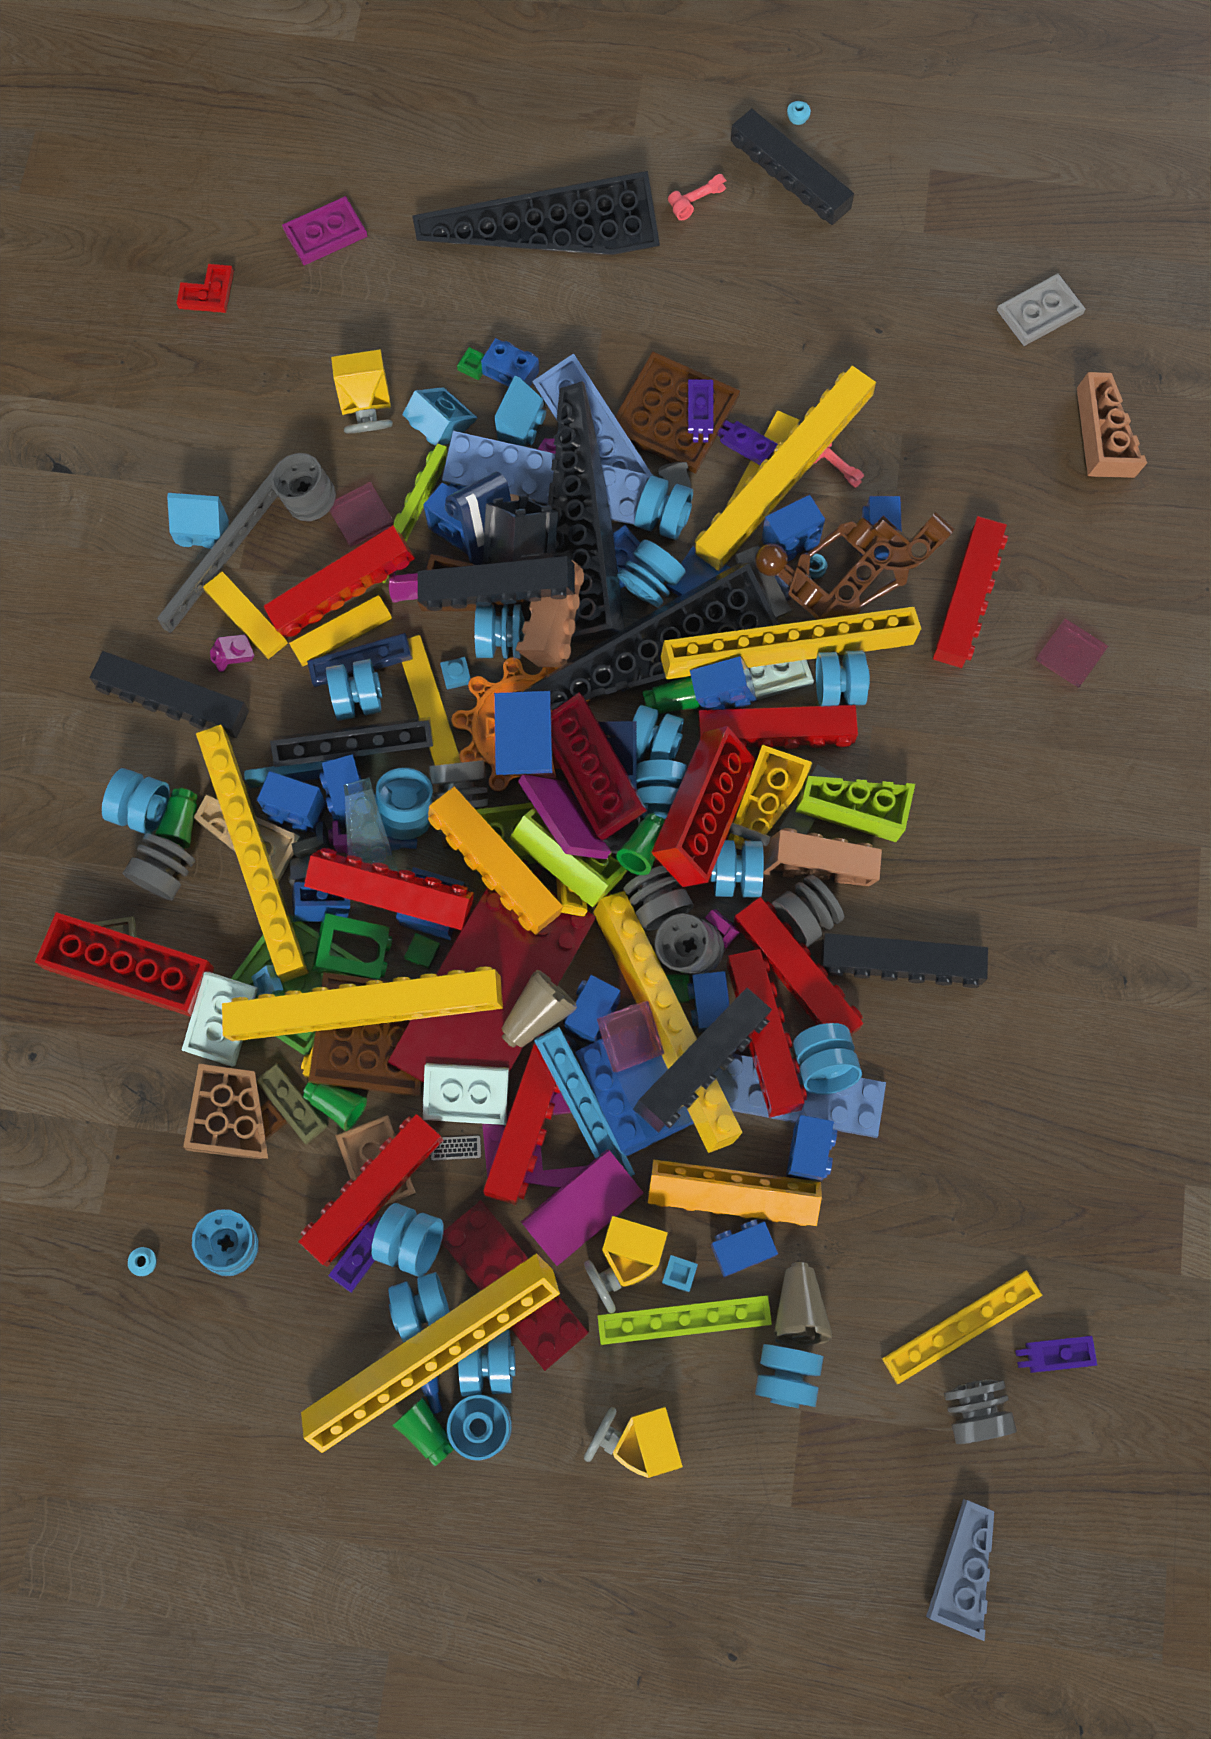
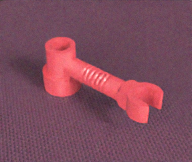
M718 174L708 184L683 196L679 191L672 192L668 197V202L673 207V213L681 221L689 218L694 211L691 202L710 193L723 192L726 189L723 183L727 180L722 174Z
M831 443L813 464L825 457L844 474L848 483L856 488L862 483L861 479L864 477V474L859 469L850 467L830 449Z

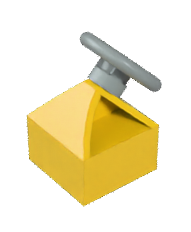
M381 349L331 357L333 377L342 415L356 413L358 424L345 426L344 432L352 434L392 427L393 422L391 420L377 421L376 410L391 408Z
M612 1216L602 1249L610 1268L598 1274L590 1260L584 1263V1267L609 1313H614L616 1310L609 1292H615L621 1289V1286L626 1287L636 1284L657 1270L668 1232Z
M610 1407L584 1455V1460L590 1462L599 1446L605 1448V1452L611 1455L613 1453L614 1458L626 1468L647 1478L683 1467L666 1407L631 1416L623 1433L610 1426L617 1412L614 1407Z

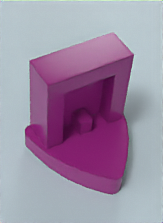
M396 572L388 575L389 593L393 603L418 599V573L396 575Z
M717 909L711 910L705 918L725 935L723 938L725 952L741 933V930Z

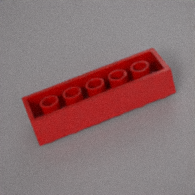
M728 726L703 732L651 852L682 887L708 883L756 764V759Z
M58 912L53 917L35 960V963L44 970L190 1017L193 1013L204 972L213 973L215 969L208 960Z

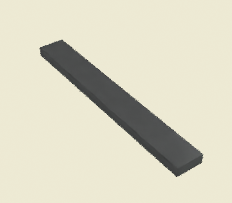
M273 470L157 619L164 630L169 633L173 632L204 592L203 586L218 574L278 497L271 483Z

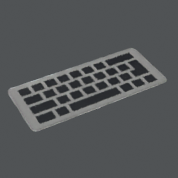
M480 1136L443 1137V1142L432 1152L431 1160L480 1158Z

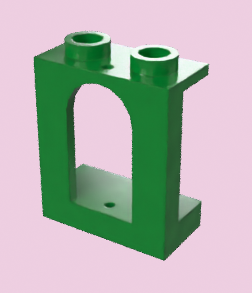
M326 913L321 921L311 971L323 973L324 970L377 980H380V977L384 978L387 969V962L383 961L385 951L389 952L392 943V936L388 935L390 927ZM338 930L374 939L378 943L376 960L371 963H364L329 955L333 931Z

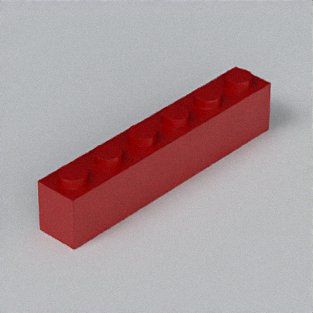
M977 516L933 660L959 668L963 667L966 660L971 661L975 646L971 645L973 637L978 638L982 623H978L979 616L985 615L989 601L985 600L986 593L991 594L995 579L991 578L993 571H998L1002 557L998 556L1000 549L1004 550L1007 543L1008 535L1004 534L1007 524Z
M393 525L265 604L264 608L276 631L285 638L292 637L300 633L301 629L310 623L320 621L323 615L331 610L341 608L344 602L352 597L362 595L373 584L383 582L391 573L406 568L415 558L402 534Z
M856 705L699 710L698 715L699 741L703 732L728 726L746 749L747 747H758V749H761L762 745L773 748V746H784L786 749L798 748L799 745L821 748L826 744L847 747L854 744L858 736Z
M327 848L317 850L310 855L304 887L462 930L468 921L474 892L467 891L468 888L463 885L452 884V886L441 884V880L437 878H419L415 876V873L408 870H399V872L390 870L386 864L373 863L372 865L362 862L363 859L357 856L348 855L343 857L336 855V851Z
M759 897L735 915L733 923L741 930V933L755 950H761L762 957L767 958L771 970L816 1025L826 1023L842 1024L849 1028L851 1035L862 1027L864 1023L861 1020L863 1016L855 1006L850 1007L844 1000L845 994L842 989L836 984L833 986L826 978L828 973L819 963L815 964L809 957L811 956L809 949L802 942L798 943L792 936L794 935L793 930L786 922L782 923L777 918V911L769 901L764 902Z
M760 949L729 955L726 966L735 998L746 988H749L772 1009L767 1017L770 1022L759 1034L754 1031L750 1035L752 1041L749 1044L768 1116L770 1118L801 1111L805 1103L804 1101L807 1100L806 1089L803 1084H799L797 1078L799 1066L796 1058H792L789 1049L792 1048L791 1038L788 1032L784 1033L782 1026L784 1014L782 1008L777 1007L774 999L777 998V991L774 982H770L767 973H770L768 960L766 957H762Z
M535 1043L483 1190L485 1196L516 1206L519 1199H525L529 1183H526L525 1180L528 1172L533 1173L536 1167L538 1157L534 1156L537 1145L542 1146L547 1130L543 1129L546 1119L551 1120L556 1106L555 1103H552L555 1092L560 1094V1090Z
M417 1114L413 1118L407 1117L399 1126L400 1132L394 1139L389 1137L379 1148L381 1153L374 1160L370 1158L360 1168L362 1173L355 1181L349 1180L340 1190L342 1195L335 1202L330 1201L320 1212L322 1214L321 1218L315 1224L313 1222L309 1223L301 1232L302 1238L298 1242L323 1266L328 1267L443 1142V1138Z

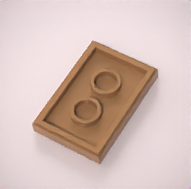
M388 1115L335 1135L350 1179L355 1181L362 1173L360 1168L370 1158L374 1160L381 1153L379 1150L381 1145L389 1137L394 1139L396 1136ZM411 1177L384 1206L416 1194Z

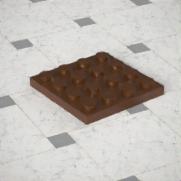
M652 352L615 418L634 446L669 462H687L688 468L686 469L696 474L717 438L719 430L723 427V423L727 420L740 397V390ZM688 380H713V434H708V443L703 442V434H698V442H693V433H688Z
M324 972L321 987H327L329 990L339 989V985L342 984L364 986L366 982L377 979ZM379 980V981H383V983H389V982H391V981ZM410 1020L315 1031L308 1083L419 1096L421 1081L388 1063Z

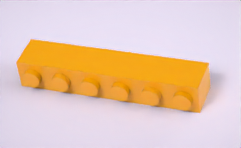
M455 786L429 805L428 820L436 830L441 829L447 836L446 840L454 850H460L465 856L466 864L472 870H478L483 876L484 884L490 890L495 889L501 896L502 904L508 910L513 909L519 916L520 924L527 931L531 930L536 935L561 914L563 906Z
M653 1159L648 1203L656 1204L660 1207L684 1208L689 1211L701 1210L714 1214L738 1215L743 1218L767 1219L772 1222L796 1223L800 1226H817L822 1199L821 1182Z

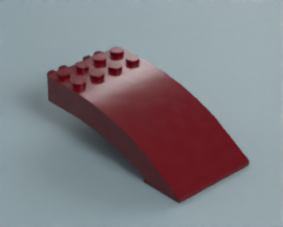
M523 859L522 862L528 867L529 861ZM538 867L534 870L533 874L539 879L543 869ZM487 887L437 972V976L448 975V972L453 970H463L465 973L475 972V969L479 967H491L492 970L495 969L501 976L503 1009L410 1020L388 1063L424 1082L426 1063L509 1068L510 1071L523 1047L518 1045L514 1048L511 1047L502 1038L504 1034L501 1029L530 977L537 969L551 978V982L558 986L596 916L589 912L585 916L561 912L556 919L535 935L531 930L527 931L520 924L519 916L513 909L508 910L502 904L501 896L495 889L490 890ZM550 891L551 894L558 900V895Z

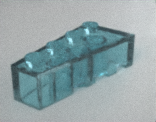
M370 778L343 785L347 856L360 857L363 859L362 862L372 865L373 863H383L388 865L390 870L399 872Z

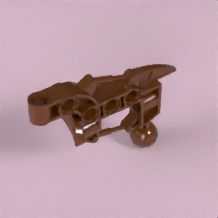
M935 511L932 517L910 540L884 515L874 525L862 517L857 523L853 520L841 523L835 531L824 538L814 549L808 553L801 554L796 571L787 564V554L777 544L770 543L762 546L756 554L755 563L760 573L772 577L777 575L790 586L788 594L817 620L856 615L863 606L871 601L884 596L899 586H904L907 583L909 569L917 567L928 559L947 540L955 528ZM842 535L863 555L830 592L828 590L825 591L811 579L809 574L810 559L825 546L827 547ZM918 542L925 544L927 547L926 552L920 556L913 554L911 550L912 546ZM877 546H886L889 549L888 556L885 558L876 557L874 550ZM867 565L872 571L871 575L867 578L859 577L857 574L858 567ZM884 568L894 571L896 578L894 581L860 602L861 593ZM844 585H849L853 588L854 594L846 598L840 594L839 589Z

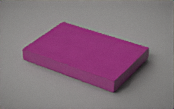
M346 196L282 224L283 230L303 266L368 237L367 231Z

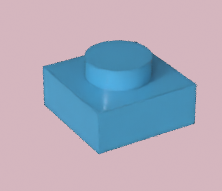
M465 657L440 663L447 690L469 684L471 678Z
M267 965L252 976L254 986L258 988V996L261 994L277 995L283 990L281 979L277 976L274 965Z
M671 1255L662 1284L689 1292L698 1264Z

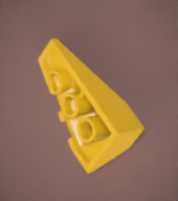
M762 745L734 823L766 835L804 787L812 762ZM730 833L728 840H733L735 847L742 850L744 841H751Z

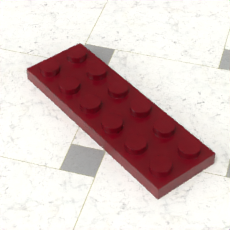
M579 692L552 711V752L596 835L603 841L646 812L647 809L582 694Z
M481 1200L443 1231L441 1242L480 1291L528 1260V1257ZM558 1295L510 1327L544 1371L589 1334Z

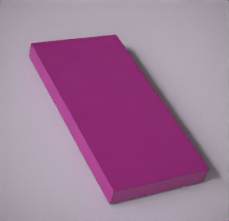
M525 774L521 776L518 781L565 854L601 859L608 858L611 853L604 840L602 841L596 835L584 810L564 781Z
M607 1149L525 1217L521 1223L555 1265L558 1266L611 1221L612 1216L616 1217L640 1197L643 1191L611 1151Z

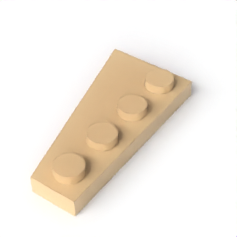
M206 795L194 819L235 851L219 801ZM256 817L279 883L290 859L294 855L292 843L301 841V837Z

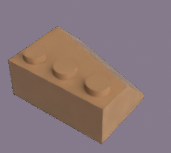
M204 1064L198 1065L183 1146L187 1151L239 1158L268 1159L255 1071Z

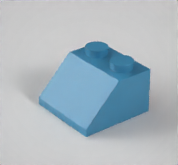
M514 376L495 415L498 441L528 447L529 444L532 445L534 443L537 433L536 428L538 424L542 425L544 422L546 410H544L543 398L520 377Z
M444 387L415 390L402 414L409 421V424L414 429L423 433L427 441L433 445H437V443L441 445L450 444L453 431L463 433L477 420V417Z
M168 493L169 530L175 544L183 547L197 545L211 549L229 526V518L219 496Z

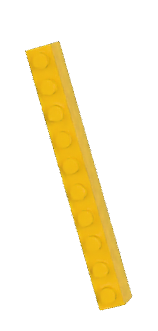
M851 366L846 373L843 371L836 379L835 386L831 390L827 389L822 394L820 403L816 407L812 406L807 411L804 417L805 420L800 425L796 424L792 428L789 438L785 442L781 441L776 446L774 455L769 460L765 459L761 463L758 473L746 480L742 487L743 490L739 495L735 494L730 498L724 512H719L715 515L709 529L700 532L695 540V554L720 571L764 521L765 517L771 513L873 396L876 382L854 366Z
M915 607L665 640L661 661L666 679L691 676L690 670L741 656L746 666L751 668L815 659L820 652H836L837 655H844L845 651L863 650L865 652L914 645L921 626Z
M222 725L198 732L196 736L276 974L282 982L308 974L309 972L229 737Z
M625 891L603 897L593 913L669 1069L697 1038ZM716 1079L707 1090L703 1087L700 1088L696 1093L699 1098L687 1109L708 1153L733 1144L743 1133Z
M479 967L475 969V972L465 973L463 970L449 971L448 975L445 976L423 974L420 976L421 979L410 980L408 977H397L393 979V982L389 983L373 980L366 982L364 986L342 984L339 985V989L329 990L327 987H317L308 993L293 990L285 992L284 996L276 997L274 994H261L258 996V999L248 1000L246 997L232 998L231 1002L222 1003L223 1036L230 1041H240L503 1009L501 976L495 969L492 970L491 967Z
M536 1253L303 1410L301 1417L304 1439L323 1453L560 1294L553 1269Z

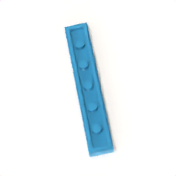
M557 1026L533 1039L595 1159L605 1150L609 1149L630 1176L634 1175L635 1173L626 1155L621 1152L605 1115L560 1027Z

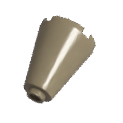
M537 969L530 977L501 1029L504 1032L502 1038L513 1048L516 1045L523 1047L577 1009L576 1003L559 985L553 984L551 978Z
M805 1262L792 1263L791 1267L785 1270L774 1330V1340L785 1345H792L791 1340L800 1341L801 1346L826 1343L829 1341V1338L832 1339V1330L813 1268L808 1267V1264Z

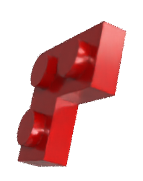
M208 264L204 284L180 282L177 297L178 308L226 313L234 273L232 266Z

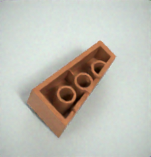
M1088 372L1077 387L1087 475L1094 477L1135 478L1147 464L1144 455L1141 456L1138 448L1140 445L1137 435L1133 436L1129 426L1131 420L1128 413L1125 414L1121 403L1123 400L1112 373Z
M573 560L571 561L575 564V595H567L565 599L543 597L541 601L531 602L529 607L532 613L530 621L524 622L522 632L525 633L523 642H518L516 651L538 667L560 668L567 663V659H569L571 654L570 642L575 631L574 620L576 610L580 603L579 591L584 581L583 569Z
M784 828L770 838L767 846L763 845V874L770 875L771 870L783 871V877L794 878V875L809 874L814 875L820 880H828L830 877H834L835 883L871 886L880 879L882 849L873 848V845L869 843L852 844L843 838L831 840L823 838L821 834L809 833L805 835L797 833L795 829Z

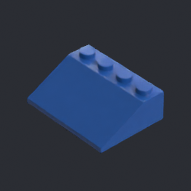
M647 1024L600 1039L576 1051V1055L621 1152L626 1156L694 1124L687 1108L683 1106L678 1112L681 1117L670 1129L665 1126L658 1133L633 1110L638 1100L668 1070Z

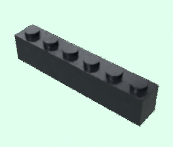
M751 108L732 124L731 142L733 145L745 152L754 163H758L763 167L768 175L782 183L786 190L791 191L800 198L801 202L813 209L822 220H826L829 224L833 225L852 208L854 193Z
M567 556L418 571V602L430 611H440L442 607L447 606L462 609L466 608L468 604L490 606L491 602L500 601L503 604H514L516 600L521 599L537 602L541 601L543 597L565 599L567 595H575V564Z
M102 651L89 677L96 686L95 689L105 695H110V693L119 695L118 697L127 703L133 704L135 701L142 704L149 711L157 712V710L165 712L169 718L180 721V719L187 720L189 724L198 729H204V727L210 729L222 725L227 735L236 739L249 713L245 703L240 700Z
M430 717L273 737L270 744L274 767L333 760L352 754L353 757L432 747L434 740Z
M825 933L822 939L821 965L830 976H842L843 973L854 974V977L862 979L870 978V975L881 976V979L886 981L908 978V981L911 983H924L925 980L935 981V984L942 986L952 985V982L963 983V987L977 988L987 980L988 947Z
M746 988L638 1100L633 1110L658 1133L665 1126L670 1129L681 1117L678 1112L683 1106L689 1109L699 1098L696 1093L700 1088L703 1087L707 1090L717 1079L714 1075L719 1068L725 1071L735 1059L732 1056L737 1049L743 1052L752 1041L750 1035L754 1031L759 1034L770 1021L767 1017L772 1009L749 988Z

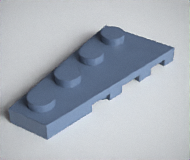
M963 1499L926 1617L985 1641V1629H983L984 1614H987L988 1601L985 1599L987 1581L989 1582L990 1575L988 1560L989 1552L992 1549L994 1511Z

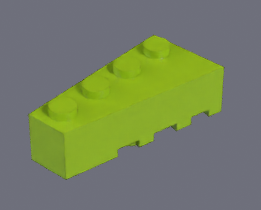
M808 776L804 787L800 791L795 812L897 842L906 829L915 784L895 785L893 782L885 781L882 783H868L867 780L843 781L842 778Z
M535 807L522 817L510 836V839L520 849L532 856L542 867L550 871L562 884L568 886L584 902H587L592 907L605 897L627 872L618 860L610 855L607 859L565 854Z

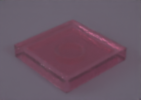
M371 482L335 499L334 505L329 511L350 547L394 525L392 517Z
M1064 619L1040 652L1036 661L1079 688L1109 646L1069 620Z
M643 1001L597 1018L613 1072L622 1071L665 1054L648 1001Z

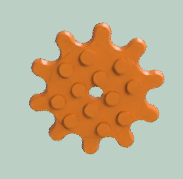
M508 658L503 664L504 677L501 681L490 683L481 676L470 679L468 687L470 692L476 696L477 705L469 711L459 710L452 715L451 721L455 728L467 730L472 734L471 744L459 753L460 762L484 760L485 763H488L492 768V774L489 778V786L492 790L497 792L503 791L512 779L520 777L519 774L496 775L494 693L522 692L559 667H543L540 673L529 675L524 672L519 659ZM552 752L554 769H561L554 753Z

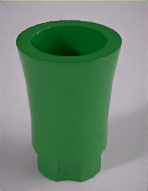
M691 676L681 677L669 683L652 687V690L643 691L646 707L658 710L659 715L679 710L700 708V704L695 697Z
M173 789L171 797L168 798L161 822L154 835L166 838L183 849L189 848L198 795L188 789Z
M655 814L646 815L629 840L617 852V860L626 870L637 875H647L650 873L655 860V856L651 852L665 822L664 818Z
M308 1083L303 1091V1098L310 1101L312 1106L326 1114L344 1131L350 1130L356 1124L367 1104V1098L339 1086Z
M423 1397L392 1425L420 1451L425 1459L428 1458L434 1466L439 1464L454 1450L447 1432L433 1415Z

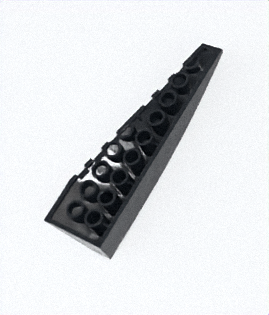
M648 171L412 215L417 241L616 255L660 246Z
M581 381L562 387L559 391L556 419L559 424L558 433L555 434L554 438L556 453L555 459L552 460L551 470L554 472L548 496V505L551 506V509L558 512L555 557L567 556L578 564L584 573V581L579 591L580 603L574 620L575 631L572 634L571 642L609 638L625 628L605 481L585 383Z
M739 562L617 632L522 692L550 691L551 710H553L579 692L585 700H589L596 696L614 693L621 689L666 678L661 661L665 640L779 625L749 563Z

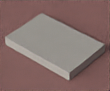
M1058 273L998 305L997 308L998 313L1023 346L1083 315L1086 310Z

